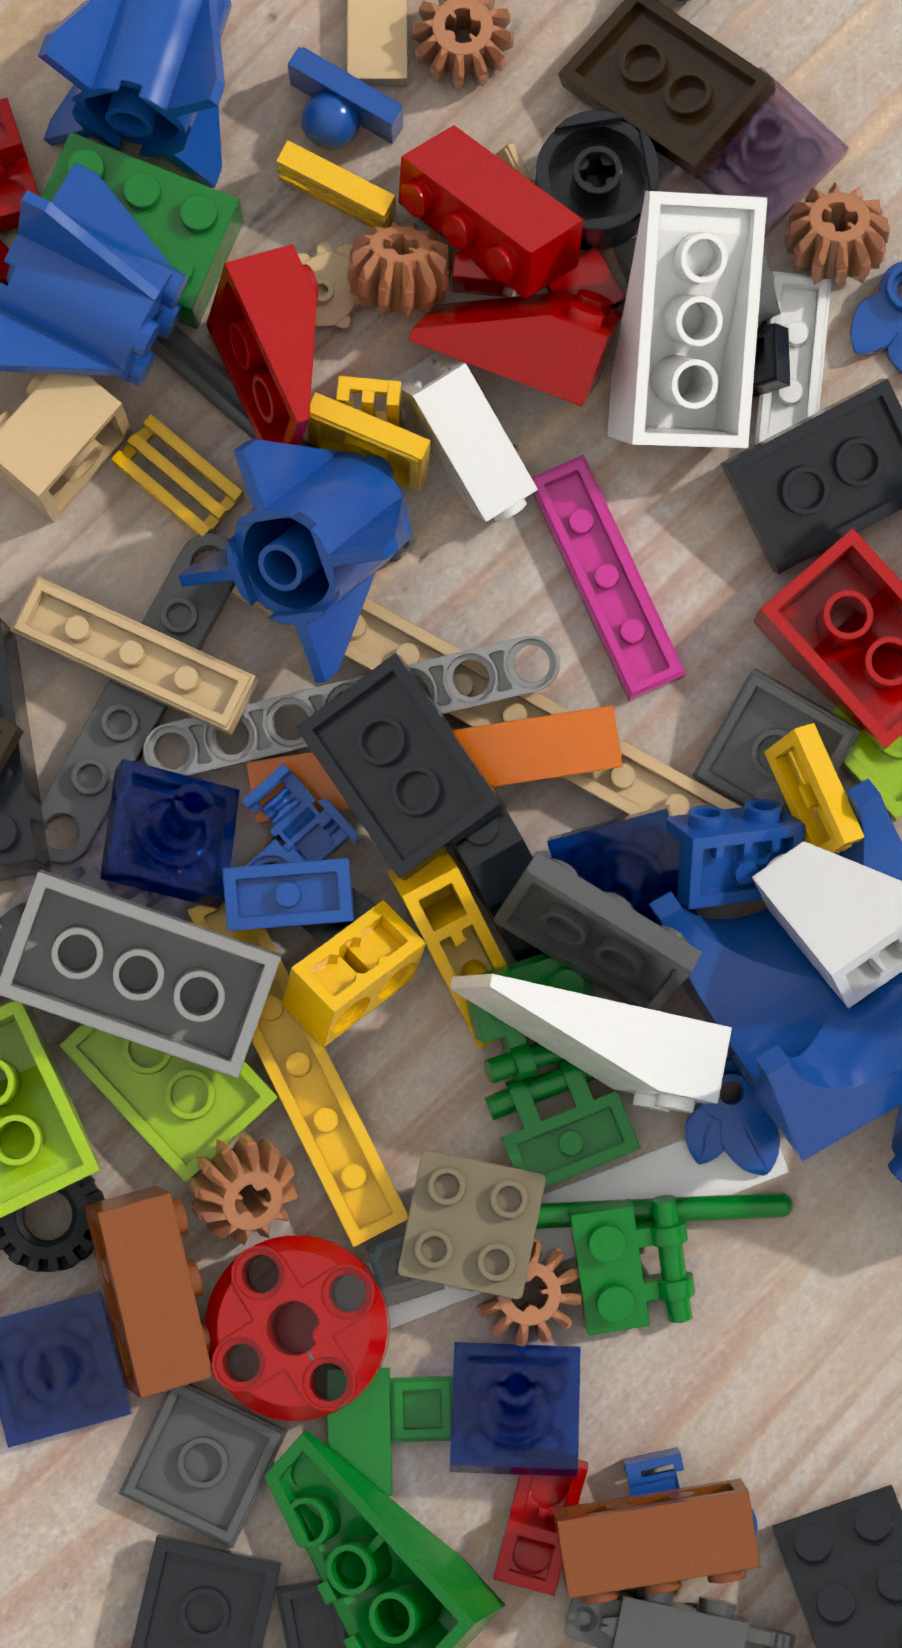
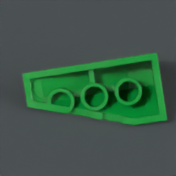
M309 1431L303 1432L264 1475L296 1544L306 1548L322 1581L317 1587L325 1604L327 1605L332 1602L348 1635V1638L343 1640L346 1648H466L506 1605L458 1553Z

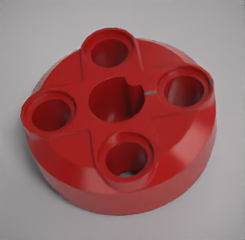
M308 1235L276 1237L243 1250L219 1277L210 1295L205 1316V1325L210 1335V1352L208 1355L216 1380L238 1401L251 1410L267 1417L285 1421H305L324 1417L339 1411L356 1400L370 1386L381 1369L390 1337V1317L386 1298L378 1280L369 1267L358 1256L342 1245L327 1239ZM263 1255L271 1258L279 1270V1278L276 1285L267 1292L257 1290L251 1284L249 1278V1269L252 1262ZM348 1274L358 1277L366 1288L364 1303L355 1311H348L342 1308L337 1303L335 1297V1287L338 1281ZM240 1344L252 1347L257 1352L260 1360L257 1374L251 1380L237 1377L230 1366L231 1354ZM326 1363H333L345 1372L347 1387L339 1399H328L323 1396L316 1385L317 1373Z

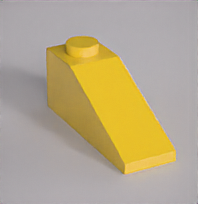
M445 851L406 881L398 878L393 869L386 871L418 935L426 942L425 948L479 1049L496 1041L493 1040L483 1044L475 1039L466 999L450 989L453 976L478 975L507 965L458 866L448 852Z

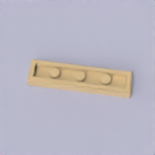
M39 576L36 577L10 629V632L25 641L231 736L259 681L253 674Z

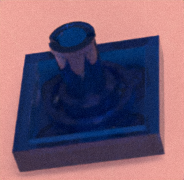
M122 759L116 767L100 879L219 909L225 902L222 868L231 867L240 789Z
M669 804L551 836L547 840L553 859L569 864L574 868L579 877L603 892H611L623 897L631 904L633 910L656 924L657 922L649 903L670 891L677 899L681 845L678 839L666 831L667 817L672 816ZM679 903L687 911L695 915L701 916L699 908L688 910L681 903Z
M102 1290L0 1318V1418L8 1448L133 1413Z
M454 1342L450 1472L577 1477L581 1347L550 1345L517 1346L516 1344Z

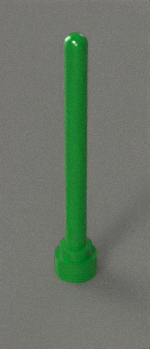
M783 1192L676 1197L678 1215L680 1218H684L686 1222L778 1218L787 1216L793 1208L791 1197ZM653 1198L631 1199L635 1222L654 1219L651 1203ZM618 1200L541 1203L536 1229L571 1227L569 1208Z

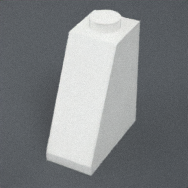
M436 351L391 379V381H401L403 408L421 436L431 440V451L474 515L485 522L492 518L495 522H500L517 514L526 506L527 502L524 498L538 489L465 362Z
M805 841L789 852L775 857L764 869L752 876L768 910L848 1009L902 972L901 880Z

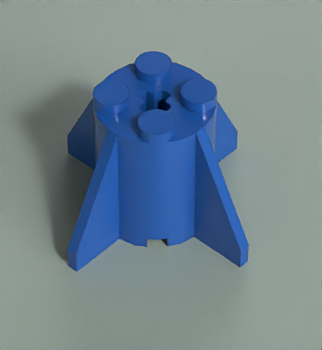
M86 0L45 35L38 55L39 58L74 84L50 119L43 140L51 146L63 144L66 142L69 133L72 132L85 138L93 136L104 144L119 150L123 140L141 144L142 147L139 155L167 157L200 184L215 188L222 169L219 102L225 87L221 37L232 7L231 1Z
M76 162L51 202L28 190L21 199L18 234L4 260L5 263L10 265L6 277L8 286L0 282V371L113 376L123 382H129L140 387L154 362L155 354L150 352L157 336L167 340L180 318L183 306L177 303L184 292L188 276L170 265L96 172Z
M258 439L246 441L234 450V454L253 508L235 524L237 525L235 535L228 540L226 549L191 565L179 574L178 577L182 587L233 580L241 596L251 606L259 601L266 609L274 612L268 618L280 624L296 626L315 683L326 682L339 671L375 572L388 562L411 538L412 528L408 518L407 506L403 494L393 478L390 464L379 455L369 454L363 456L356 452H341Z

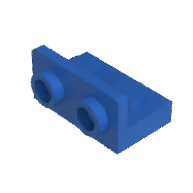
M752 799L745 802V807L721 809L714 806H696L689 810V814L667 817L666 831L681 842L677 901L688 910L763 900L752 876L764 869L775 857L789 852L802 843L805 837V824L784 810L779 802L769 799Z

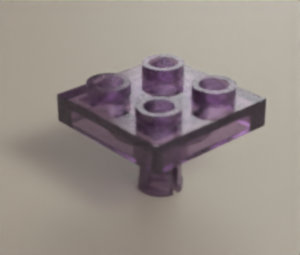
M762 67L759 68L760 70H762L763 72H765L766 74H768L769 76H771V75H770L766 70H764ZM775 79L776 92L698 178L716 195L767 197L764 238L791 212L795 202H801L809 194L810 189L815 188L846 156L849 149L843 141Z

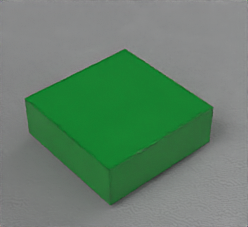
M453 1376L390 1378L392 1442L455 1440Z

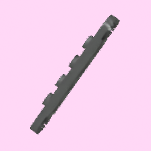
M206 533L203 537L198 535L189 540L181 550L141 624L200 650L223 610V606L235 583L233 580L182 587L178 575L194 563V558L200 552L203 553L208 549L209 551L214 549L220 552L226 549L228 539L218 534ZM109 680L41 803L45 829H47V824L52 819L58 818V816L73 818L79 826V837L72 847L65 850H56L47 844L50 862L60 865L73 864L83 858L88 850L91 849L97 834L104 822H106L144 753L143 746L147 736L154 728L159 726L169 708L168 706Z

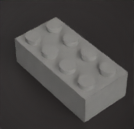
M40 869L37 872L0 976V996L239 1078L281 956L277 952Z

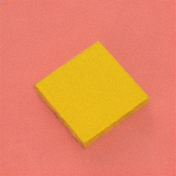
M315 392L310 402V418L308 422L309 443L314 448L356 452L363 456L369 454L379 455L390 464L393 478L398 485L415 492L422 490L429 475L431 440Z

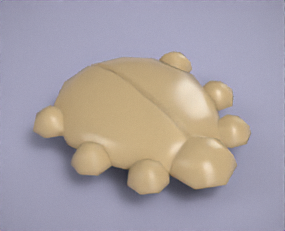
M320 242L317 246L318 255L310 257L306 253L298 254L302 265L307 264L311 267L318 283L319 296L317 299L315 323L317 327L336 325L341 329L347 328L352 321L348 313L353 310L354 305H361L360 298L351 294L350 283L348 282V263H350V251L353 248V244L342 243L333 251V247L329 242Z

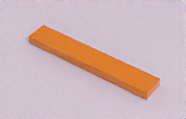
M614 705L453 730L493 787L623 767ZM313 752L246 762L250 791H253L284 763L317 799L313 806L320 813L324 810L318 802L321 799L329 800L338 810L351 809ZM283 782L258 804L262 807L285 786ZM262 810L257 815L254 814L256 823L270 821Z

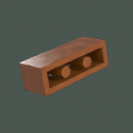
M152 1186L84 1205L126 1388L138 1397L144 1398L214 1377L208 1355L210 1352V1335L205 1325V1320H200L195 1297L203 1294L202 1281L195 1261L193 1259L186 1260L181 1236L188 1235L189 1227L180 1199H172L171 1192L158 1186Z
M741 1478L553 1509L562 1574L568 1598L580 1597L583 1604L610 1602L619 1597V1590L643 1586L644 1592L649 1594L672 1592L682 1588V1580L707 1576L709 1583L734 1582L746 1577L745 1570L760 1568L749 1490Z

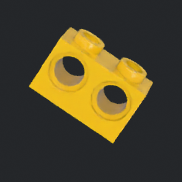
M382 900L291 968L282 1005L324 1048L414 980L426 942Z

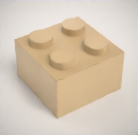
M37 373L27 387L28 398L14 413L7 410L0 415V478L52 523L133 434L122 403L89 375Z

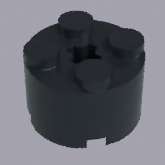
M584 111L564 119L547 138L537 157L535 185L584 220L580 249L589 250L593 247H597L598 250L611 249L638 234L645 191H656L659 162L652 141L641 129L639 131L633 125L624 121V117L611 111ZM598 175L599 182L605 184V186L593 187L592 183L587 181V176Z

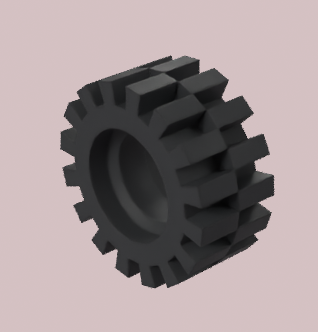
M90 1175L57 1191L68 1200L72 1208L70 1227L57 1239L42 1240L29 1231L24 1218L26 1206L0 1218V1250H3L9 1256L8 1259L14 1264L26 1267L27 1270L35 1272L67 1270L74 1267L80 1261L86 1260L93 1253V1244L84 1205L105 1200L102 1190H99L95 1184L96 1180Z

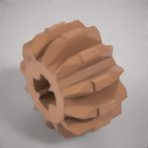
M438 0L439 5L423 1L419 6V15L423 21L414 23L411 33L412 39L420 43L415 49L416 61L419 64L432 63L430 77L434 82L443 79L449 72L453 74V87L459 90L463 88L465 75L472 74L475 82L483 87L488 81L487 67L497 71H502L505 68L506 56L502 51L513 48L514 34L505 29L510 24V13L507 8L493 9L495 0ZM457 30L470 31L469 42H456Z
M836 182L829 189L828 194L811 188L809 194L805 197V202H795L789 216V228L786 229L785 246L787 247V253L793 254L792 262L795 266V272L811 270L814 285L825 277L832 278L839 290L846 282V277L848 276L860 283H864L870 273V269H879L880 264L883 262L886 253L885 244L888 243L890 226L888 225V219L881 216L880 200L863 201L860 186L849 194L841 192Z
M391 221L388 228L369 226L366 235L354 238L353 248L350 251V263H348L350 292L360 298L361 307L367 309L379 307L382 316H386L391 312H399L405 318H408L410 312L414 310L430 313L434 303L445 300V293L449 288L451 270L449 247L439 241L436 231H419L417 223L404 227L398 226L394 221Z
M240 1133L234 1147L230 1148L225 1141L216 1139V1151L218 1154L213 1159L197 1156V1166L204 1174L188 1179L189 1190L195 1197L191 1202L194 1214L200 1221L207 1223L206 1227L221 1240L230 1234L235 1242L245 1245L253 1230H256L260 1236L269 1238L270 1227L268 1224L273 1219L289 1221L288 1211L282 1204L298 1198L296 1187L290 1181L295 1175L292 1164L286 1157L279 1155L280 1151L269 1140L262 1139L256 1143L250 1135Z
M534 1238L526 1282H530L535 1276L542 1280L543 1286L537 1287V1290L544 1294L541 1302L536 1306L530 1302H525L519 1308L513 1304L511 1298L495 1295V1298L484 1301L476 1307L480 1316H489L499 1310L503 1311L491 1328V1332L497 1337L503 1335L513 1321L516 1322L514 1342L517 1346L526 1345L529 1326L535 1325L537 1336L543 1344L551 1342V1332L545 1321L552 1317L559 1326L568 1329L572 1324V1320L558 1310L559 1304L564 1303L572 1306L581 1304V1295L572 1291H561L560 1287L575 1281L579 1277L577 1269L566 1268L554 1274L552 1271L562 1261L564 1252L555 1247L548 1253L544 1261L540 1263L541 1241L537 1238Z

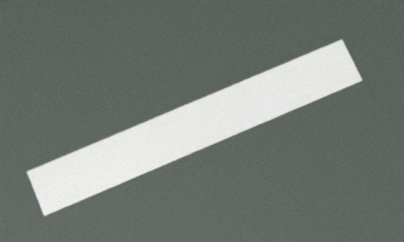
M685 1139L546 1193L543 1195L541 1203L646 1199L662 1195H673L675 1197L732 1195L788 1173L789 1170L780 1147L773 1168L764 1176L743 1170L730 1159L725 1151L710 1162L697 1164L687 1147ZM571 1227L536 1229L534 1238L541 1241L540 1263L544 1261L548 1253L555 1247L564 1252L562 1261L575 1257ZM401 1251L378 1259L386 1287L382 1288L389 1310L390 1329L482 1293L452 1288L447 1285L411 1278L409 1281L401 1275L393 1276L397 1268L393 1257L400 1258ZM372 1263L366 1264L377 1278L378 1275L374 1273L375 1265H372ZM352 1274L343 1276L335 1287L337 1303L348 1311H355L360 1308L366 1298L364 1283Z

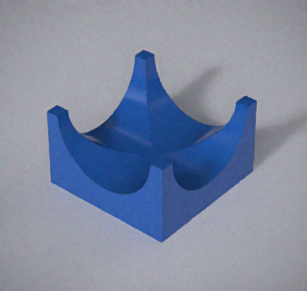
M868 778L847 790L849 803L865 837L859 842L853 843L847 850L839 852V856L902 881V841L891 821L880 792ZM671 891L649 903L659 926H668L677 930L687 939L690 945L703 952L692 973L683 982V986L706 1022L732 1027L728 1054L801 1161L806 1160L902 1104V972L848 1009L768 908L738 918L711 919L687 911L679 904Z

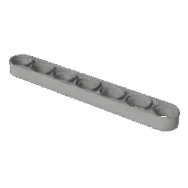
M523 636L408 664L413 674L421 677L426 682L429 688V697L441 714L540 691L549 687L555 681L561 668L560 656L556 647L547 639L539 636ZM528 645L541 647L550 659L548 673L537 682L523 680L517 675L514 668L516 654ZM467 660L481 662L489 673L487 688L482 694L469 697L462 694L454 683V674L457 667ZM365 675L248 703L240 721L246 725L249 731V741L245 749L238 754L226 753L218 746L216 728L190 717L154 728L147 736L143 746L144 759L148 768L156 775L167 779L180 778L308 747L302 737L296 740H289L278 733L275 726L277 712L287 704H296L306 711L309 718ZM168 733L182 735L189 745L190 754L188 760L179 768L165 766L157 756L158 742Z

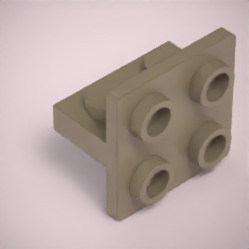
M429 1150L424 1151L420 1158L398 1265V1273L404 1277L443 1284L452 1288L471 1292L477 1291L516 1300L520 1299L524 1292L546 1182L545 1176L532 1171Z

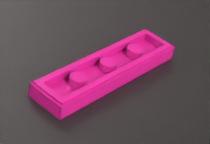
M584 454L532 477L538 489L532 493L628 701L631 702L684 678L686 672Z

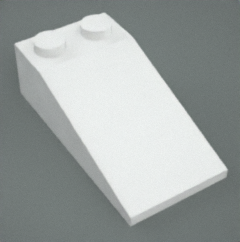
M645 191L611 375L607 437L632 445L748 448L767 197Z
M496 974L452 977L450 986L452 991L613 1090L634 1094V1106L662 1112L674 1110L693 1113L695 1103L718 1104L732 1027Z

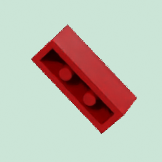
M455 125L401 156L398 203L408 213L422 220L446 238L453 247L463 251L487 269L494 278L507 284L525 299L578 266L584 220Z

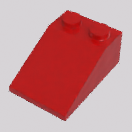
M293 244L224 263L206 326L257 439L300 445L310 418L316 307L319 289L313 270L307 264L302 265Z
M579 289L577 295L566 291L536 294L527 299L523 296L435 304L432 306L431 312L426 313L412 328L408 340L583 407L600 379L623 313L611 308L613 302L609 298L584 289Z
M852 528L759 610L753 622L795 669L885 750L902 735V581Z

